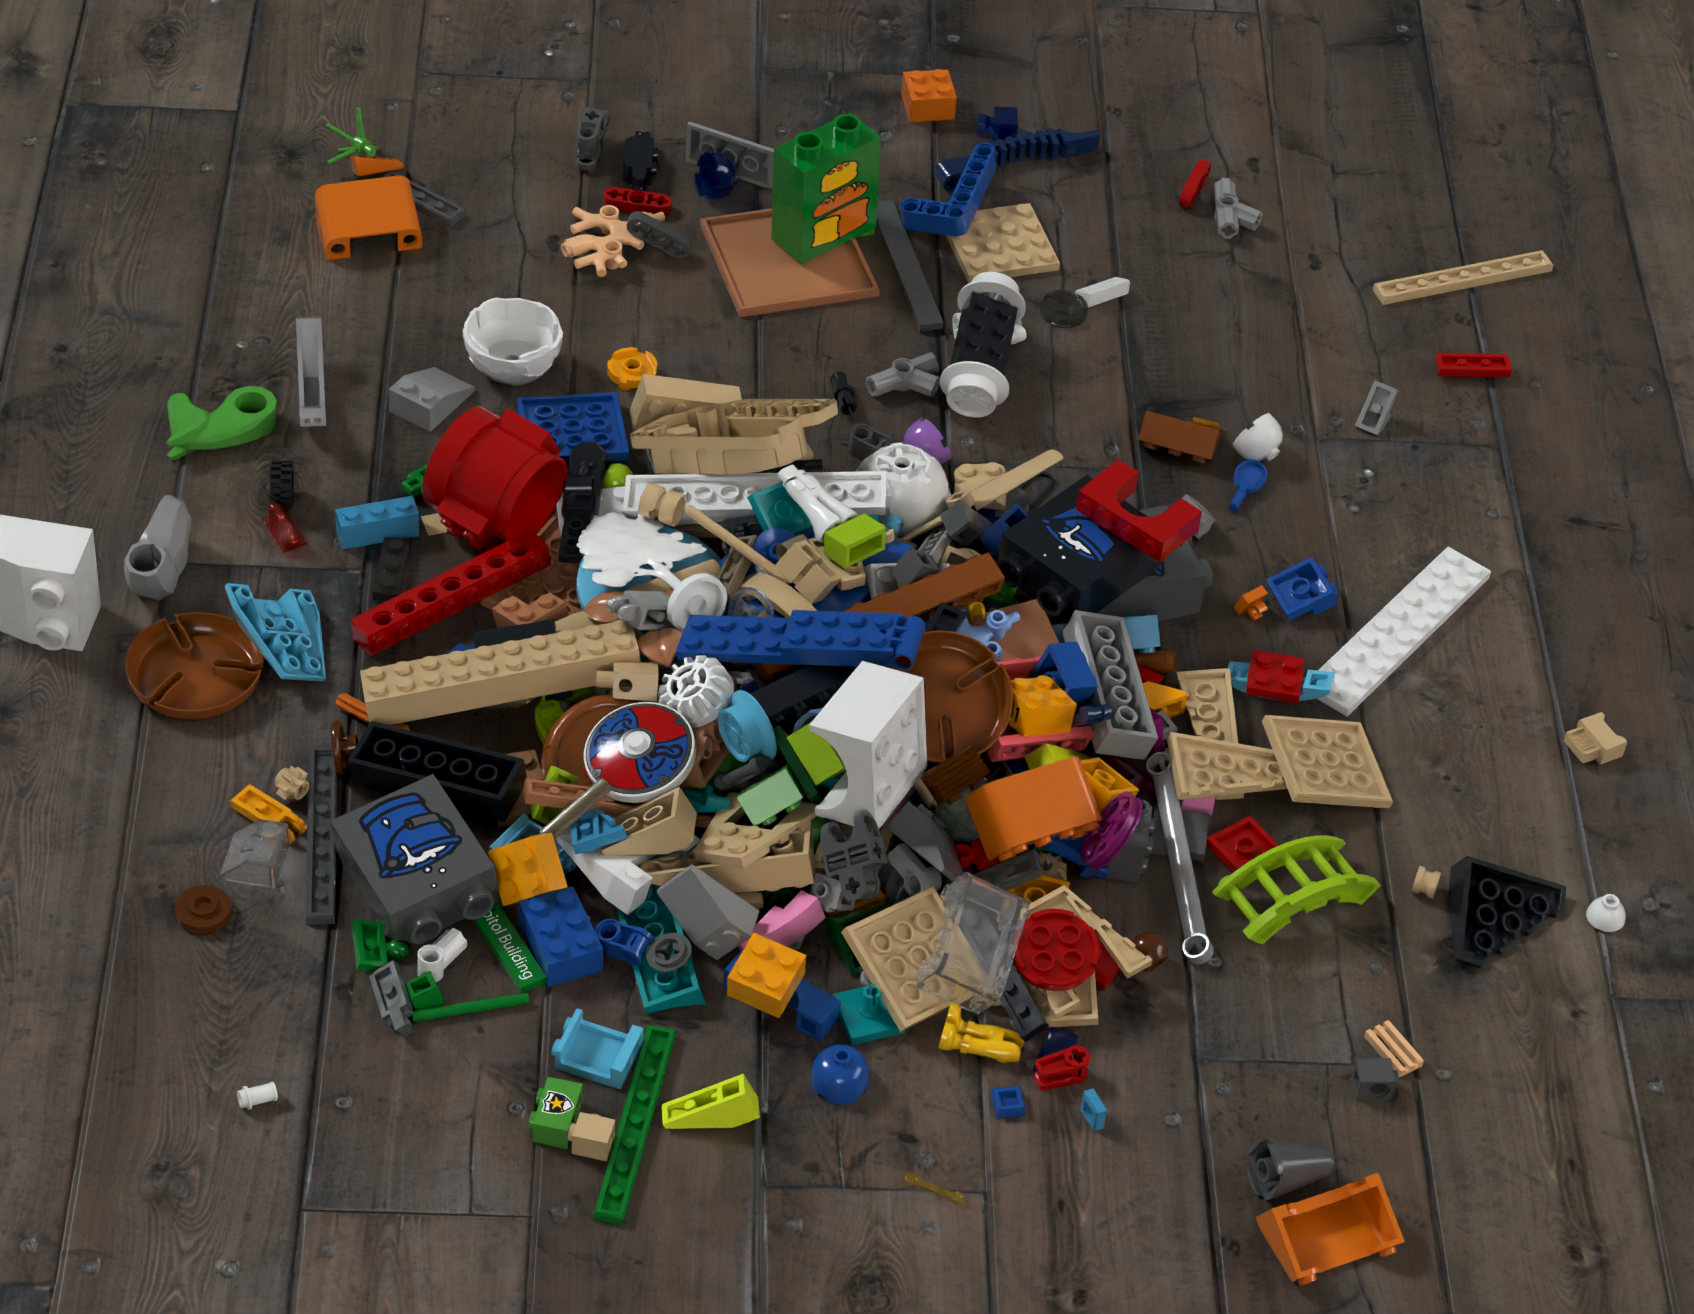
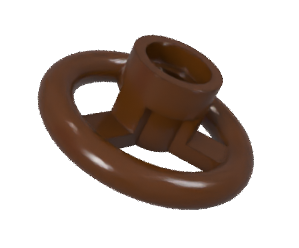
M335 720L331 725L333 760L337 773L345 775L348 770V756L352 754L359 741L357 735L345 736L342 723L339 720Z

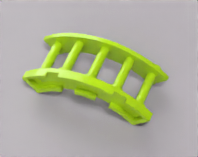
M1310 836L1284 843L1257 856L1231 875L1223 877L1212 893L1228 902L1233 899L1250 921L1249 925L1243 930L1244 934L1248 939L1263 945L1280 929L1291 923L1290 917L1299 911L1311 912L1326 906L1327 900L1337 899L1339 903L1351 902L1362 905L1381 885L1375 878L1357 874L1339 852L1346 844L1343 839L1333 836ZM1330 859L1341 871V873L1337 874V872L1328 863ZM1312 860L1327 879L1318 882L1311 881L1296 862ZM1285 866L1302 889L1290 895H1284L1268 875V872ZM1256 879L1259 880L1275 900V905L1262 914H1258L1241 893V890Z

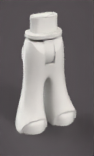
M790 465L778 472V476L783 480V487L808 516L817 541L824 544V534L826 531L859 516L855 511L826 492L820 482L814 476L806 474L804 470H798L794 465Z

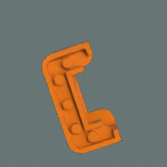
M1079 756L995 780L965 797L989 861L999 858L1000 862L1007 861L1016 857V854L1028 850V845L1035 843L1036 848L1051 843V838L1059 836L1060 840L1071 837V840L1078 839L1087 835V832L1099 828L1098 822L1103 820Z

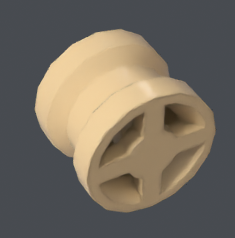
M1419 866L1412 892L1426 893L1427 897L1433 899L1442 872H1429L1425 867Z

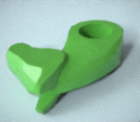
M246 386L235 389L216 410L208 413L194 406L186 394H173L167 401L171 437L167 440L166 444L169 447H174L167 456L171 460H176L195 450L234 447L270 434L276 428L278 420L276 398L272 392L263 387ZM256 411L257 413H245V412Z

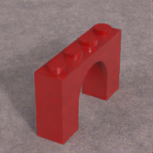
M1118 459L1079 490L1076 510L1122 538L1125 542L1138 548L1146 555L1161 562L1199 530L1202 511L1180 498L1165 512L1157 516L1141 517L1127 512L1121 507L1120 503L1136 491L1139 472Z

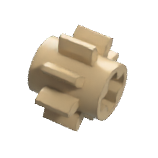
M290 766L289 769L283 768L277 774L274 781L275 786L279 788L276 794L285 801L289 799L293 802L294 799H302L310 787L309 782L305 780L308 773L299 767L294 768Z

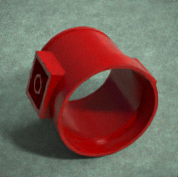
M477 406L469 409L457 418L440 439L424 474L422 495L424 501L436 509L442 518L440 522L448 528V533L457 539H460L462 536L469 540L467 543L477 551L482 549L488 551L494 548L499 540L506 542L530 529L535 534L541 530L553 514L557 506L556 503L560 500L567 476V464L564 459L558 456L561 451L548 431L508 408L500 417L485 407Z

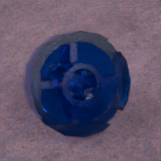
M705 152L701 155L696 165L700 166L699 173L694 175L697 194L701 197L704 196V199L712 200L726 197L738 182V174L734 163L726 155L720 153Z

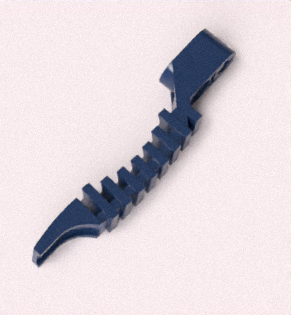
M1048 128L1046 132L1036 130L1035 134L1026 132L1024 136L1016 134L1015 138L1008 136L1003 141L1002 139H996L995 143L991 141L985 143H990L995 148L996 166L998 162L1000 167L1006 166V158L1009 163H1015V156H1017L1019 161L1025 160L1026 153L1029 159L1032 160L1035 159L1036 151L1040 159L1043 160L1046 159L1047 150L1052 161L1058 160V150L1062 158L1096 151L1099 146L1100 132L1099 130L1084 133H1072L1061 128L1058 130ZM971 155L944 160L937 164L934 171L945 190H955Z

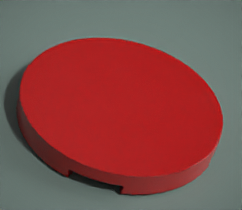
M1045 909L1032 914L1016 930L1012 944V957L1019 973L1032 985L1048 991H1066L1082 985L1094 973L1100 954L1099 940L1092 926H1089L1081 918L1075 916L1073 912L1064 909Z

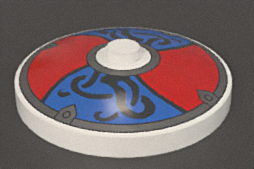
M654 702L632 703L610 712L594 726L585 743L584 764L593 784L601 778L609 783L612 789L606 796L627 803L647 802L676 789L686 779L696 759V740L688 721L675 709Z

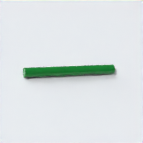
M528 993L414 1010L411 1018L412 1022H420L529 1004Z

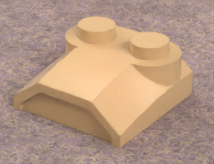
M995 462L963 464L954 471V493L963 490L970 492L1007 471L1004 466ZM1006 494L978 511L1005 510Z

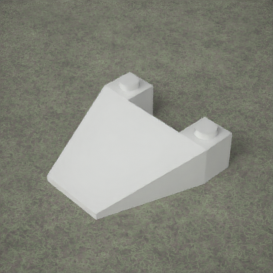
M571 826L558 836L556 841L601 895L628 915L644 903L653 877L639 868L641 862L676 853L680 855V858L684 857L692 849L696 848L700 838L694 835L693 843L681 851L676 850L669 854L603 855L601 852L602 847H598L589 853L575 854L572 847Z

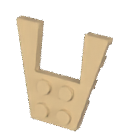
M729 792L726 796L731 800L729 809L719 810L715 814L694 849L695 861L745 868L769 853V846L772 844H783L789 840L788 834L794 830L799 829V831H803L810 827V820L817 817L815 815V807L818 804L802 802V805L792 810L772 830L757 826L736 825L735 823L746 812L737 799L740 793Z
M1065 885L1016 911L1015 918L1019 927L1032 914L1041 910L1064 909L1073 912L1075 916L1081 918L1089 926H1092L1098 939L1127 979L1152 965L1151 957L1145 956L1135 948L1136 945L1127 937L1123 938L1112 929V925L1108 921L1100 919L1091 911L1092 908ZM1043 989L1055 1020L1080 1005V1000L1072 989L1066 991H1048Z

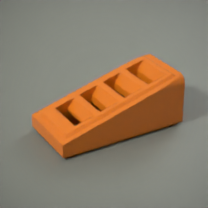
M350 155L352 172L359 177L403 169L404 167L402 161L394 158Z

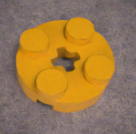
M622 348L612 354V358L608 360L607 374L614 383L618 384L620 390L628 391L632 388H638L643 374L656 376L657 360L648 351H645L644 354L638 352V348Z

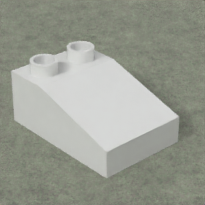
M0 515V631L28 643L38 644L47 650L55 651L64 648L83 651L101 607L93 529Z

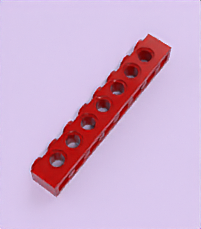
M530 529L350 619L353 639L369 656H372L550 566L549 547Z

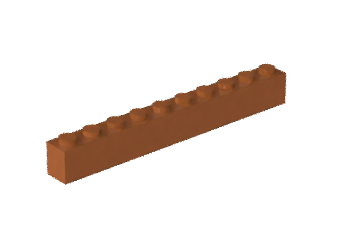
M989 552L981 556L974 555L964 563L959 565L952 564L942 572L934 575L927 574L915 583H905L895 591L888 594L885 592L881 593L873 600L865 603L858 602L843 612L901 613L905 615V619L909 616H916L927 622L930 617L934 616L941 602L959 609L1000 592L1005 577ZM751 663L764 686L808 666Z

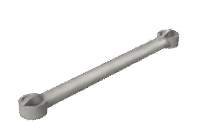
M1157 752L1148 759L1146 768L1154 782L1185 938L1182 950L1192 964H1204L1212 957L1214 948L1205 930L1180 802L1177 799L1170 755L1167 752ZM1159 763L1162 772H1153L1155 766ZM1201 942L1206 943L1205 950L1203 949ZM1196 944L1199 954L1190 955L1191 948Z

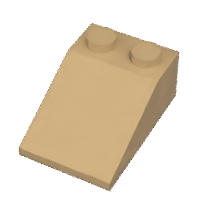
M678 787L614 817L613 819L618 827L624 826L628 838L602 846L601 852L603 855L669 854L676 850H684L693 843L697 812L681 788Z

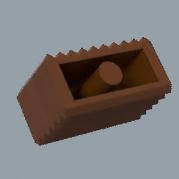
M969 745L925 772L921 776V780L938 806L945 802L950 806L963 797L961 792L969 788L973 792L986 783L984 778L990 772L980 758V755L977 754L974 746Z

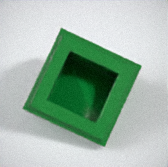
M430 971L405 982L408 995L415 1010L438 1007L445 1003Z

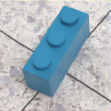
M413 496L335 509L336 533L342 550L419 536V512Z

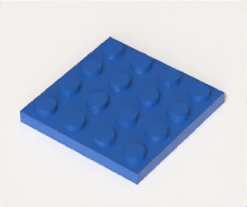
M617 392L517 397L518 415L551 434L561 451L558 456L564 459L566 464H569L570 451L580 442H597L606 452V462L629 460V449Z

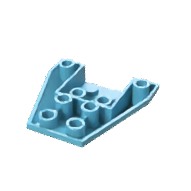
M227 583L224 586L238 625L281 679L321 682L326 679L320 613L311 590L289 589L278 601L254 599L249 585Z

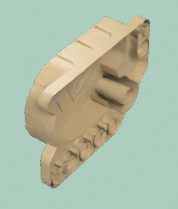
M741 399L722 404L703 405L689 411L661 417L632 432L630 438L632 448L651 449L655 473H755L781 467L804 457L807 452L804 427L817 425L838 414V407L835 399Z

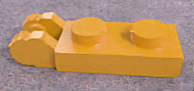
M251 784L230 800V807L272 834L275 833L279 840L287 844L295 841V835L292 830L302 834L308 828L306 822L292 813L291 809ZM287 823L292 830L288 829L284 824Z

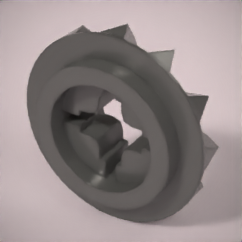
M666 933L650 943L646 952V959L654 972L661 971L664 975L668 971L677 973L678 968L681 966L687 967V960L692 958V946L684 935ZM673 948L675 955H671L670 959L667 960L665 955H668Z

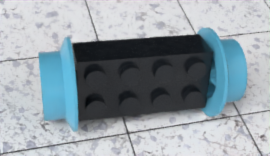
M808 665L750 694L743 690L735 691L731 695L730 707L720 711L717 719L719 732L727 749L741 762H746L756 756H763L774 760L778 745L773 728L779 725L788 736L791 735L798 719L810 710L824 708L857 667Z

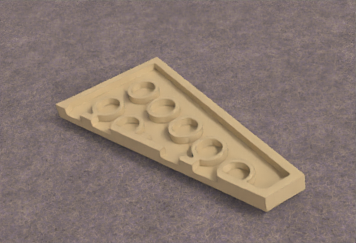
M1170 732L1167 738L1178 800L1287 789L1272 749Z

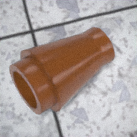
M1169 649L1157 650L1151 653L1139 654L1138 652L1136 663L1157 673L1167 675L1175 671L1176 652H1170Z

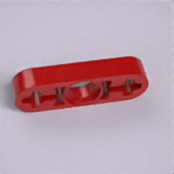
M1199 159L1182 189L1179 199L1180 206L1192 208L1208 179L1212 165L1211 162Z
M609 187L603 193L604 206L612 205L617 207L619 211L631 213L639 211L652 213V215L663 212L665 216L671 213L672 199L665 194L619 187ZM639 200L642 203H633L632 201Z

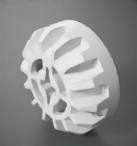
M706 655L696 656L695 661L691 657L684 658L685 664L680 667L676 664L672 665V675L664 674L662 678L663 685H660L658 689V696L660 698L658 703L667 705L682 714L691 728L704 726L718 718L719 712L726 709L730 704L731 695L734 693L733 680L725 667L716 658H708ZM677 687L679 690L677 691L676 695H674L673 691Z

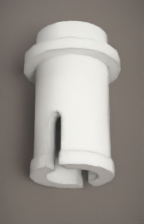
M269 1082L268 1084L251 1088L243 1086L242 1090L237 1091V1098L241 1108L246 1107L247 1110H250L254 1105L277 1101L278 1094L274 1082Z

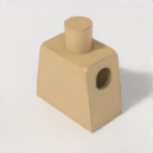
M613 662V671L596 672V687L612 688L613 698L657 702L658 664L655 662ZM628 679L629 681L623 682L621 680Z

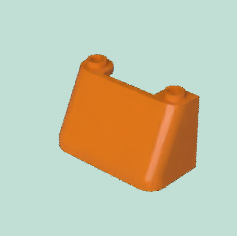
M1379 1173L1296 1203L1272 1208L1255 1217L1261 1233L1291 1282L1298 1281L1300 1286L1317 1280L1315 1274L1376 1253H1378L1379 1258L1397 1252L1395 1246L1405 1242Z

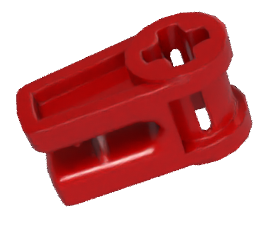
M1075 1045L1036 1059L1035 1067L1037 1071L1034 1072V1081L1039 1090L1044 1091L1085 1082L1089 1072L1087 1066L1090 1063V1052L1083 1046Z

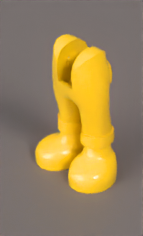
M951 1002L938 1049L945 1051L960 1050V1053L963 1054L969 1053L985 1056L1002 1063L1018 1062L1024 1040L1021 1039L1017 1032L1006 1028L977 1024L968 1020V1023L961 1018L960 1005Z

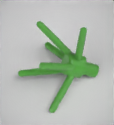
M359 107L356 108L359 135L354 138L331 124H326L328 129L352 142V147L339 148L338 152L342 154L328 160L329 165L355 152L373 157L376 151L379 150V147L372 145L371 141L365 136Z

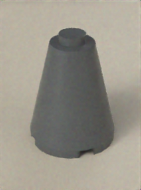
M1262 1139L1256 1140L1251 1145L1248 1156L1253 1155L1252 1165H1247L1249 1182L1257 1196L1265 1197L1263 1200H1273L1326 1179L1334 1169L1333 1156L1327 1149Z

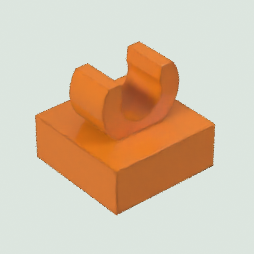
M1261 585L1242 595L1233 608L1238 615L1248 611L1250 618L1255 621L1263 616V612L1268 610L1266 604L1262 601L1268 593Z

